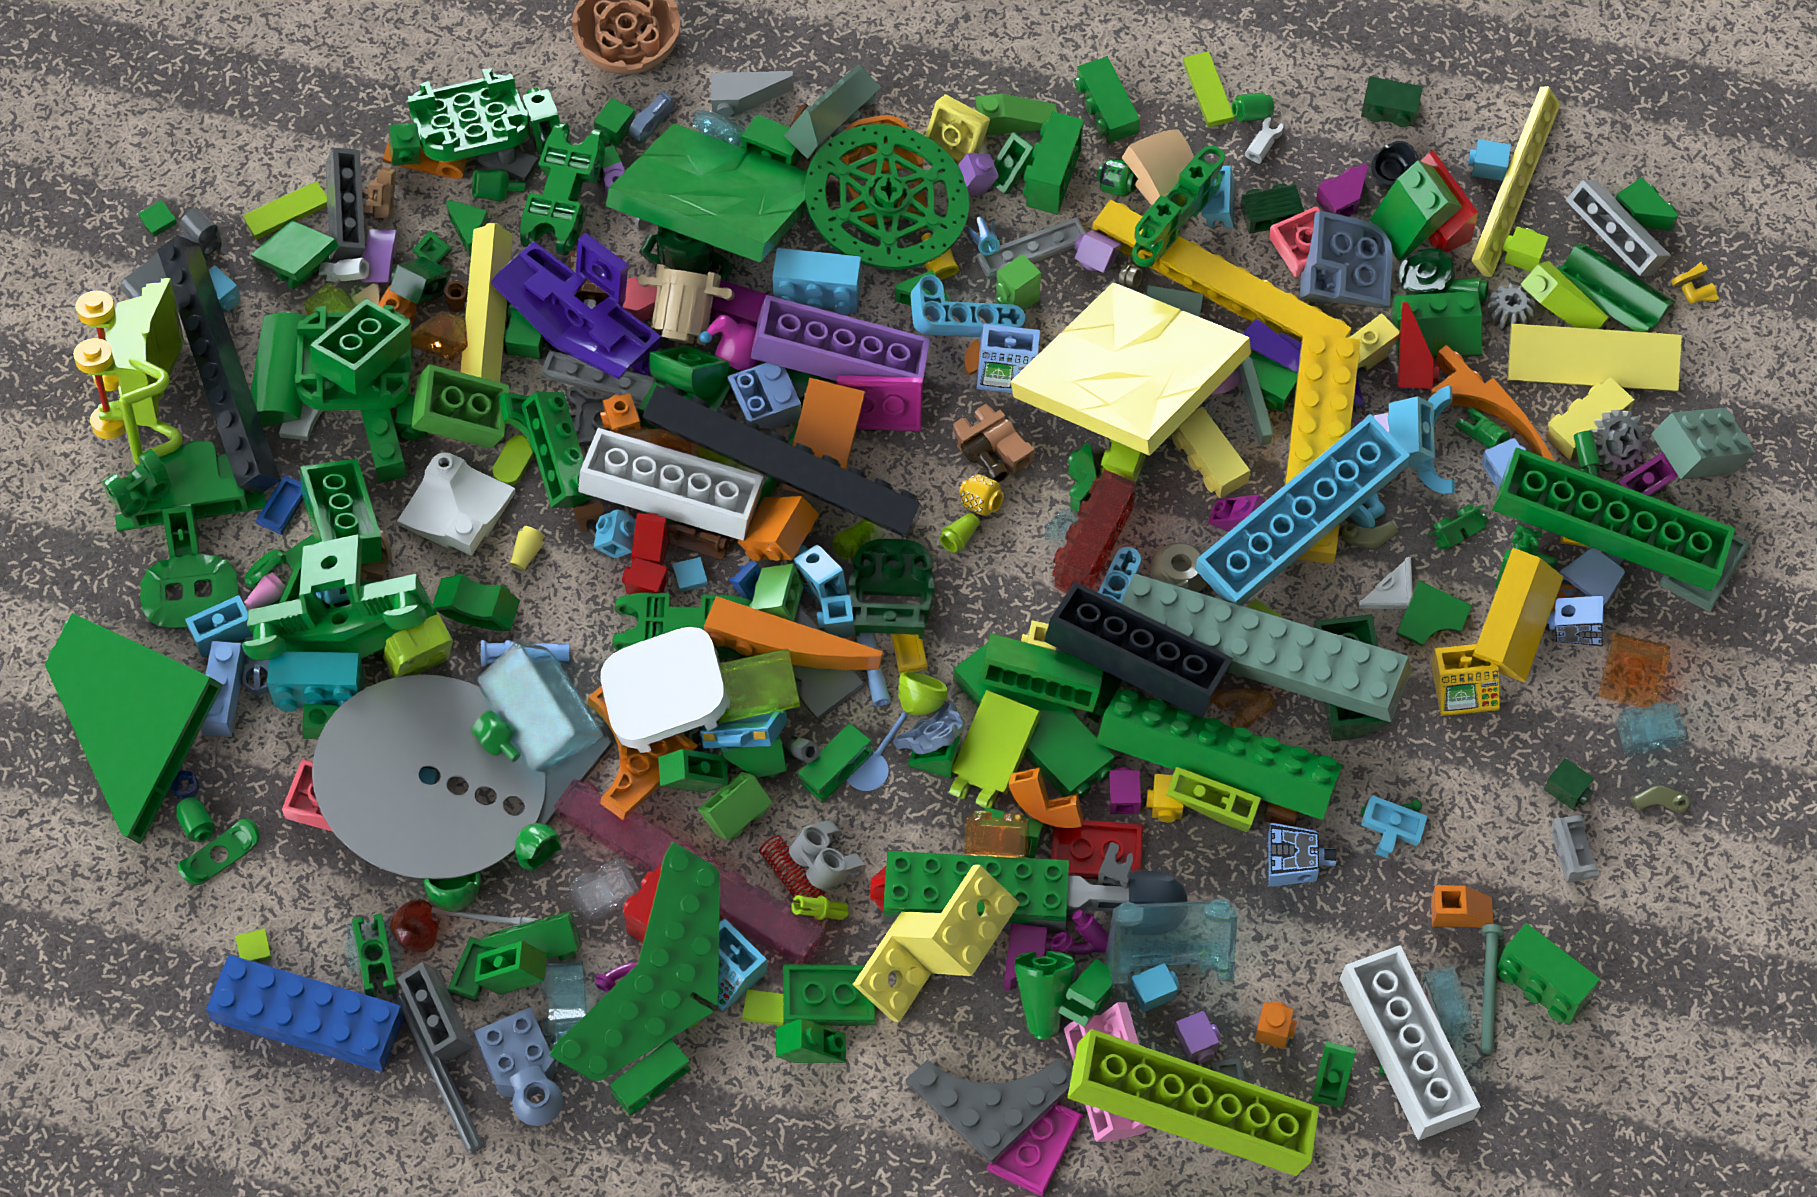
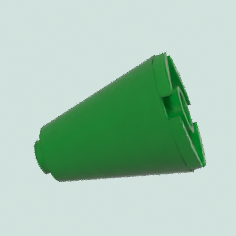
M1036 951L1020 954L1015 958L1014 969L1028 1031L1034 1034V1037L1037 1039H1051L1053 1035L1059 1032L1063 1015L1058 1013V1011L1067 1000L1066 994L1071 986L1075 972L1074 959L1067 954L1054 951H1046V957H1036Z

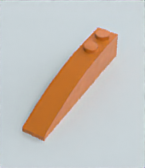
M717 596L704 624V631L708 633L714 646H726L735 649L738 653L745 656L753 655L784 664L818 669L879 670L881 666L883 651Z

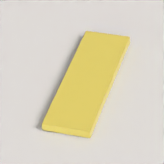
M1511 324L1507 380L1594 386L1598 382L1604 383L1611 377L1622 388L1677 392L1679 388L1682 335Z

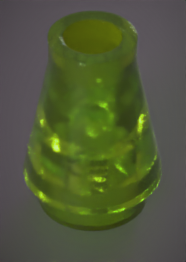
M861 520L859 523L836 534L832 541V547L836 554L843 559L855 557L859 548L874 532L872 525L866 520Z

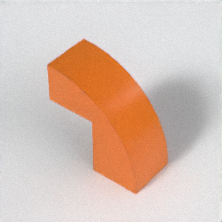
M1040 768L1010 775L1008 785L1017 803L1030 816L1055 827L1075 828L1082 826L1084 815L1078 794L1049 800Z

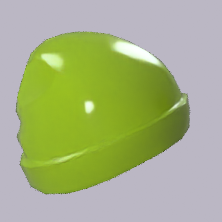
M900 673L898 697L904 712L910 715L923 716L932 714L943 706L948 698V690L943 682L937 678L920 673Z

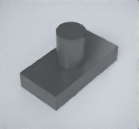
M514 147L477 156L478 163L494 170H505L508 176L525 183L539 163L537 157Z

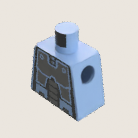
M1603 596L1557 599L1555 612L1550 613L1545 629L1555 630L1556 642L1603 646Z
M1270 823L1268 833L1269 886L1317 881L1319 866H1336V848H1319V833L1317 831Z

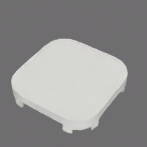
M693 627L677 629L623 648L613 653L605 661L601 669V684L611 726L622 746L636 748L640 753L651 751L650 743L705 725L707 731L718 726L716 721L724 714L726 708L730 709V698L726 692L717 655L719 654L708 633L700 628Z

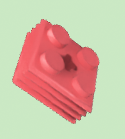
M1317 206L1270 227L1269 239L1294 277L1301 276V272L1305 269L1312 240L1315 213L1321 211Z
M303 759L300 762L282 808L285 819L332 831L316 801L312 780L313 762Z

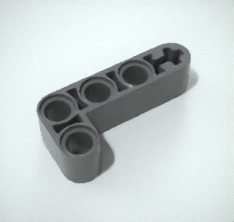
M199 208L189 210L181 220L183 234L180 236L199 243L204 259L207 261L211 258L210 254L214 251H220L222 247L219 229ZM159 254L154 255L124 279L120 290L129 299L142 296V287H146V284L161 283V279L167 278Z

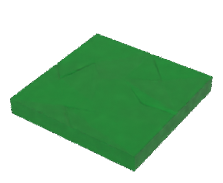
M673 123L609 187L606 206L751 260L761 262L807 211L804 198V183L807 171L752 151L749 152L747 149Z

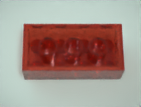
M1104 470L1100 479H1094L1089 491L1092 494L1088 502L1083 501L1078 510L1077 516L1080 518L1076 525H1070L1065 536L1067 542L1064 548L1059 547L1055 553L1053 563L1056 565L1052 572V576L1055 577V588L1067 593L1074 582L1090 589L1093 588L1134 509L1136 482L1108 470Z

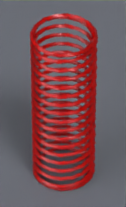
M776 835L761 845L759 853L765 858V861L768 862L776 876H779L781 882L787 887V890L794 898L795 894L796 896L799 895L811 883L806 884L809 881L808 879L804 880L807 877L806 874L799 878L803 873H806L805 867L800 866V868L796 869L799 864L791 867L795 861L790 862L792 858H788L790 856L789 853L786 854L789 851V846H786V842H783L784 840L780 835ZM776 837H779V839H776L775 841H773L772 843H770V844L765 848V850L762 852L763 847H764L770 840H772V839H774V838H776ZM777 842L769 852L766 851L771 845ZM777 849L771 856H768L772 850ZM776 853H780V854H778L773 860H771V858H772ZM779 856H783L777 863H774ZM781 860H785L779 867H776ZM789 863V864L786 865L782 870L779 871V869H780L784 864ZM791 867L785 874H782L786 868ZM790 871H793L787 878H784ZM793 874H797V875L794 876L790 881L787 882V880H788ZM795 878H799L793 885H790ZM803 881L796 888L792 889L798 882ZM801 885H805V886L802 887L798 892H796V890H797ZM812 886L801 896H804L807 892L811 893L806 897L813 896L812 898H817L819 895L825 897V894L821 893L822 889L818 888L812 891L815 886Z

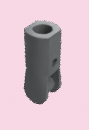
M796 734L791 736L792 740L787 744L782 743L783 753L789 759H799L811 763L820 756L819 746L815 742L803 739Z

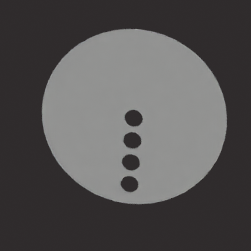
M438 675L395 677L369 686L352 696L335 711L326 723L315 747L312 765V780L316 801L324 819L335 835L350 850L369 863L395 874L418 879H425L427 877L428 879L437 880L463 877L480 872L506 858L515 850V840L521 829L536 823L543 805L546 788V775L541 751L535 737L521 717L509 705L485 689L459 679ZM492 710L503 722L513 728L514 735L510 743L521 753V757L517 761L512 762L503 752L497 756L490 755L471 733L475 722L486 711ZM431 766L440 772L441 778L436 784L427 785L419 779V771L424 767ZM452 777H462L468 782L469 789L462 795H455L447 789V782ZM481 787H489L495 791L497 799L491 805H482L475 799V792ZM510 797L519 798L523 801L525 810L517 816L509 815L503 809V802Z

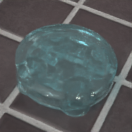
M704 110L697 111L693 118V127L700 130V133L740 146L745 129L733 120Z

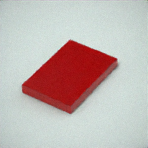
M1083 820L1081 827L1062 828L1053 826L1051 860H1069V876H1081L1083 879L1098 880L1100 868L1110 843L1113 842L1119 845L1116 862L1124 864L1127 861L1128 854L1132 853L1131 873L1135 870H1141L1143 824Z

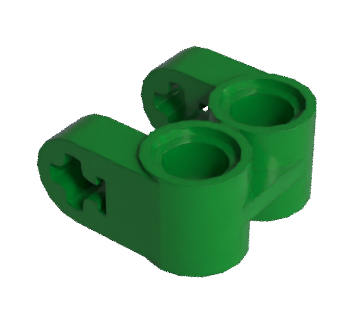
M152 449L147 450L138 457L140 465L132 472L131 478L124 477L120 479L114 473L102 481L107 497L125 518H131L139 514L145 508L147 501H157L170 490L171 482L166 468Z

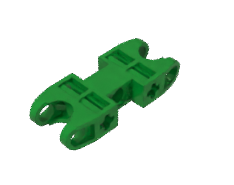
M559 122L554 126L546 140L538 164L544 174L549 175L543 194L529 193L522 214L520 241L523 247L526 248L533 241H538L546 233L554 232L557 238V254L566 256L572 251L580 237L587 215L583 205L577 202L582 184L585 182L596 185L604 161L605 135L602 130L594 129L590 136H587L582 143L571 145V141L568 140L570 133L569 125Z
M1206 146L1197 153L1179 174L1178 183L1165 197L1160 195L1137 223L1134 232V238L1137 242L1132 250V259L1137 265L1141 267L1154 265L1178 239L1179 230L1191 216L1196 218L1217 193L1222 182L1220 170L1225 161V154L1220 148ZM1208 154H1215L1220 159L1216 163H1209L1204 157ZM1142 249H1147L1152 253V257L1141 259L1137 253Z
M670 593L624 595L616 599L614 610L619 614L634 616L639 620L634 628L625 630V633L615 634L612 638V646L619 651L631 645L654 638L655 630V637L687 627L700 628L704 631V624L716 596L747 607L750 606L752 601L731 595L702 594L701 607H671ZM715 646L719 654L717 655L718 658L744 656L735 649L726 646Z

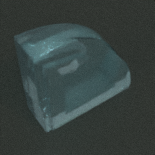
M1071 509L1059 512L1047 524L1045 540L1074 537Z

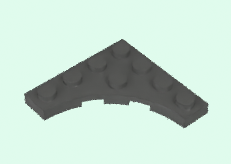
M1056 1058L1048 1066L1028 1077L1005 1083H978L948 1074L927 1059L906 1079V1084L993 1165L1068 1094L1072 1070L1059 1058Z

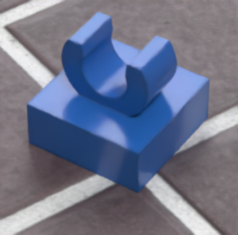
M749 560L745 566L739 568L740 571L735 577H730L729 580L742 598L753 601L755 585L759 579L761 569L756 562Z

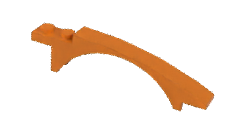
M1447 345L1438 351L1435 364L1439 366L1448 378L1432 389L1430 397L1441 388L1450 385L1452 387L1453 400L1448 406L1473 407L1499 418L1523 437L1534 454L1555 461L1525 413L1494 378L1484 383L1480 374L1472 371L1464 363L1462 356L1456 351L1453 352Z

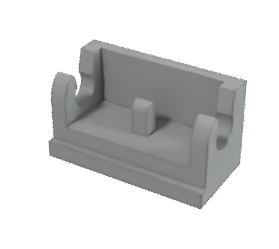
M1581 815L1554 818L1550 829L1566 883L1599 877L1598 868L1592 857Z

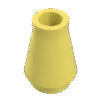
M524 526L522 531H518L512 559L509 564L525 571L528 564L544 545L543 539L545 535L532 527Z

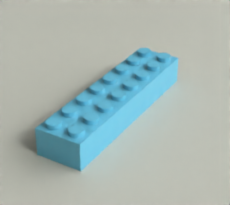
M1370 414L1198 557L1195 570L1224 601L1242 606L1402 472L1408 465L1409 453Z

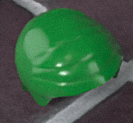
M533 823L521 829L515 840V853L520 866L525 870L534 871L543 865L556 851L561 850L562 847L558 840L560 836L551 827L542 823Z

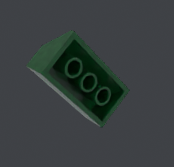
M1372 614L1314 621L1313 628L1379 647ZM1324 702L1331 742L1362 738L1392 723Z

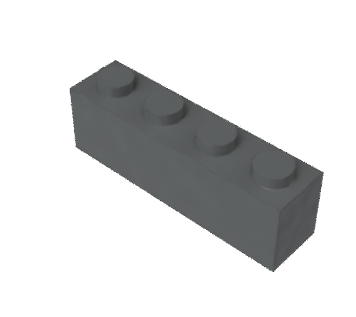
M332 148L325 163L329 236L334 238L339 245L330 254V262H338L339 260L361 258L365 250L360 150Z

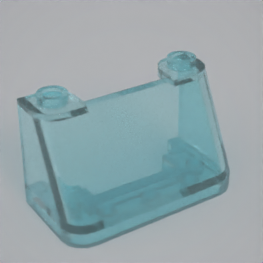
M1223 899L1206 902L1150 904L1126 902L1117 906L1113 910L1106 948V961L1112 984L1128 983V974L1134 971V975H1139L1141 973V966H1156L1163 963L1166 965L1199 964L1201 972H1207V968L1217 971L1218 980L1234 979L1238 918L1234 906Z

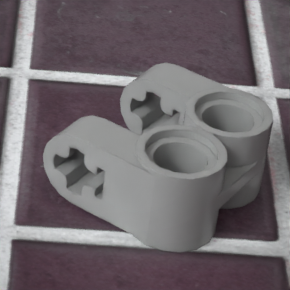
M825 820L805 826L789 848V854L797 864L809 867L806 871L809 882L822 890H828L832 887L848 883L866 869L865 863L858 854L855 853L844 857L839 851L827 848L841 834L832 820Z

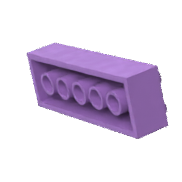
M766 295L759 314L750 358L837 381V375L924 378L930 338Z

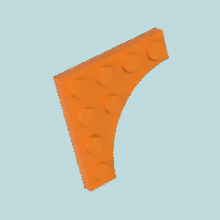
M601 685L588 697L587 705L594 709L611 729L618 745L620 765L614 782L601 797L600 804L624 820L660 787L658 757L681 749L697 751L699 745L682 733L650 743L651 751L640 753L636 748L622 746L611 726Z

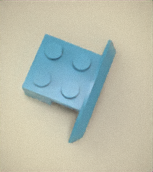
M1450 385L1438 390L1428 401L1417 396L1389 403V415L1387 417L1389 434L1410 455L1407 466L1418 471L1420 479L1427 487L1441 494L1455 493V481L1452 479L1445 480L1440 477L1432 462V459L1435 458L1434 425L1441 412L1453 400L1452 387Z

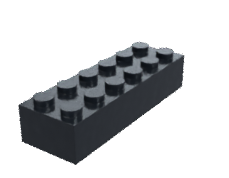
M1077 582L1073 583L1050 618L1044 642L1202 719L1224 684L1233 661L1232 657Z

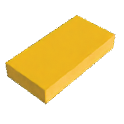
M891 634L899 674L901 672H915L928 669L923 641L918 639L919 635Z

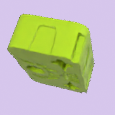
M437 614L427 618L418 627L399 631L386 640L383 660L393 678L418 675L447 661L453 640L440 615Z

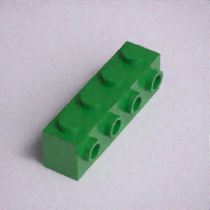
M535 392L521 404L550 506L551 508H572L583 505L593 496L578 492L580 470L584 463V457L582 456L564 392Z

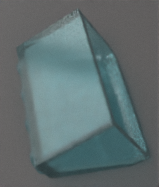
M517 641L476 678L482 687V694L495 707L496 715L513 728L514 735L511 740L521 749L525 756V763L533 771L545 772L590 747L603 736L600 726L553 653L544 646Z

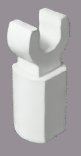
M1269 117L1264 120L1262 130L1258 132L1245 152L1246 158L1258 164L1262 162L1275 142L1274 139H1278L1283 131L1284 124L1282 123L1276 129L1269 128L1271 122Z
M364 258L339 260L337 264L325 262L320 264L318 274L327 275L326 281L336 282L338 279L341 281L366 279L369 275V263Z

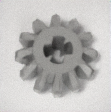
M1511 282L1507 285V289L1500 285L1496 292H1492L1489 297L1487 311L1488 314H1491L1492 323L1500 321V329H1503L1505 325H1509L1511 329V324H1527V322H1530L1533 319V311L1536 307L1535 301L1531 299L1532 295L1529 292H1523L1522 286L1514 288Z

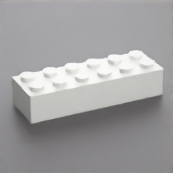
M598 428L580 470L578 492L648 513H656L668 519L744 541L760 499L763 476Z
M1401 945L1345 965L1340 981L1418 1141L1474 1120L1481 1106Z

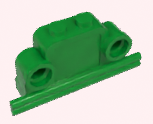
M194 440L188 444H181L176 451L159 457L166 468L171 482V487L167 494L157 501H147L145 508L134 517L125 518L122 514L115 515L117 532L164 525L162 507L191 504L196 519L263 509L266 504L264 492L260 495L256 493L247 494L246 490L238 488L227 454L218 457L215 446L211 442ZM135 469L128 474V478H131V474Z

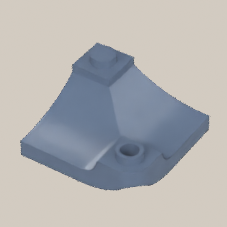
M1325 211L1315 213L1310 250L1305 269L1301 272L1299 299L1321 304L1344 303L1376 308L1389 307L1392 247L1385 232L1378 225L1368 221Z

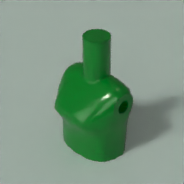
M474 170L472 179L473 198L502 202L506 199L508 192L524 193L525 182L509 181L508 173L505 170Z
M492 710L483 713L473 725L471 733L490 755L497 756L503 752L512 762L517 761L521 757V753L510 743L514 735L513 728L503 722Z

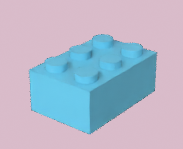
M777 248L772 276L773 295L775 297L822 310H832L840 315L857 313L861 290V257Z

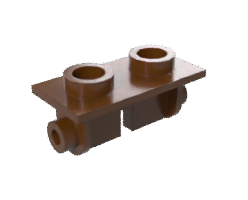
M679 521L672 522L669 531L672 533L669 544L722 561L731 539L729 536Z

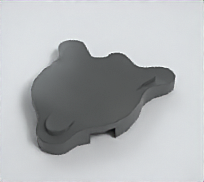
M570 387L566 391V399L576 409L570 415L577 433L580 447L591 446L597 429H604L600 417V412H604L603 400L609 399L611 396H592L584 393L578 387Z

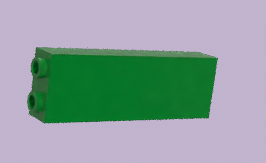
M987 643L953 668V681L978 707L986 690L1039 710L1042 713L1024 756L1035 768H1040L1041 774L1063 797L1078 794L1080 800L1090 792L1091 785L1098 780L1103 782L1109 778L1110 770L1114 768L1115 756L1105 746L1096 744L1097 737L1067 706L978 682Z

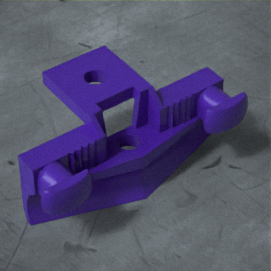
M584 233L578 239L576 272L533 241L491 280V284L554 348L618 380L630 367L640 374H651L649 368L650 352H655L660 348L661 336L622 307L626 300L629 264L587 233ZM587 280H590L610 295L592 309L574 296Z

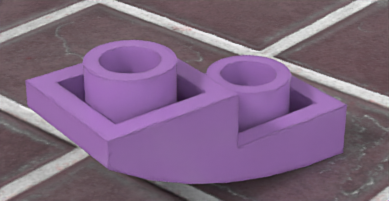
M369 229L364 252V259L369 263V275L366 279H361L363 283L391 284L393 259H396L397 230Z

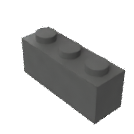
M421 962L398 977V981L432 1055L450 1062L474 1047L439 970Z

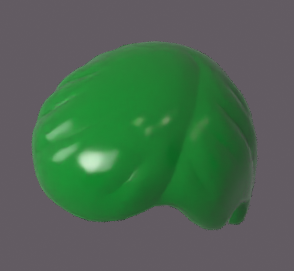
M479 872L451 879L432 880L427 877L424 879L425 892L432 904L447 912H455L468 907L476 899L481 886Z

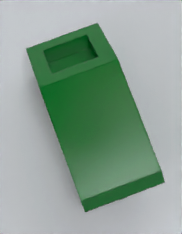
M1085 443L1080 450H1074L1067 462L1069 464L1068 475L1078 481L1069 493L1071 497L1070 508L1078 513L1096 494L1097 478L1091 445Z

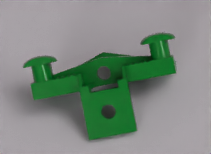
M357 534L303 546L300 599L248 610L247 626L253 634V640L243 642L242 647L249 658L259 661L276 658L284 652L359 653L360 659L385 648L386 640L392 637L393 634L418 627L427 618L437 615V612L417 574L360 586L362 540ZM336 563L334 567L326 569L330 564ZM345 587L351 605L327 609L316 595L317 592ZM347 619L343 624L337 625L340 620Z

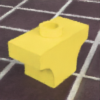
M1382 313L1349 337L1361 339L1357 369L1364 367L1367 371L1388 356L1390 347L1400 338V331Z

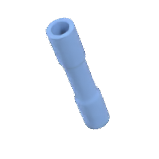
M860 633V636H857L859 644L874 649L877 648L874 633ZM881 666L879 670H866L873 705L877 707L889 704L891 700Z

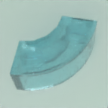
M583 961L546 964V976L544 982H541L542 994H547L548 1017L543 1018L544 1036H550L551 1047H554L556 1042L587 1014Z

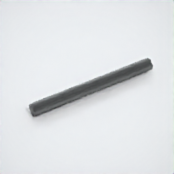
M399 994L397 996L398 1004L401 1005L404 1017L468 1153H474L483 1147L482 1141L444 1060L431 1054L405 994Z

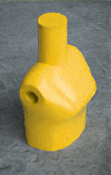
M925 233L921 239L925 241L932 235L931 233ZM951 248L939 258L923 265L928 271L933 270L940 280L956 275L959 271Z

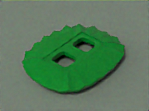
M201 553L197 555L186 554L181 557H171L168 560L157 561L154 566L146 570L145 577L140 582L142 611L150 622L164 628H188L185 619L238 596L236 571L228 560L222 559L216 554L209 556ZM201 581H211V596L196 597L195 584ZM168 585H183L182 599L172 601L166 599V587Z

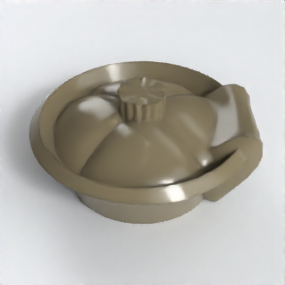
M1172 543L1162 547L1154 554L1150 563L1152 579L1195 592L1201 591L1207 585V582L1195 568L1197 558L1203 552L1187 543Z

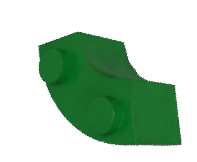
M462 574L441 578L433 601L436 612L451 620L494 631H511L520 603V599L514 596L507 587L480 584Z

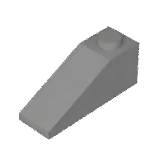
M793 71L711 73L712 114H718L723 117L740 114L793 90Z

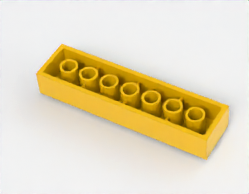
M1304 332L1300 351L1285 485L1350 432L1361 339ZM1339 524L1297 560L1334 564Z

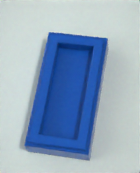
M284 475L255 520L256 524L282 535L303 502L301 482Z

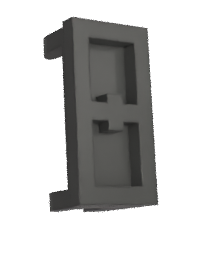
M1111 842L1099 871L1097 885L1127 888L1131 874L1130 868L1133 863L1132 853L1128 854L1127 861L1124 864L1122 862L1117 863L1116 856L1118 855L1119 845Z

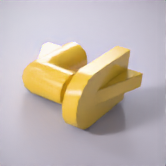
M1700 262L1688 272L1672 279L1671 283L1673 287L1701 277L1708 271V268ZM1691 281L1681 287L1689 303H1696L1698 301L1715 302L1719 300L1713 283L1695 289Z

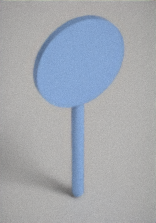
M903 711L876 752L847 779L852 787L862 791H871L879 788L886 781L888 765L881 754L908 716L906 712Z

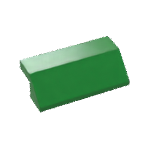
M1584 243L1574 246L1564 265L1556 267L1602 311L1635 332L1651 333L1675 304L1674 300Z

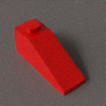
M1402 302L1398 387L1432 389L1433 383H1438L1439 366H1434L1433 357L1409 303Z

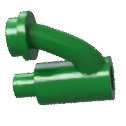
M1592 430L1578 432L1573 437L1581 468L1580 471L1598 477L1599 470L1597 466L1600 465L1594 432Z

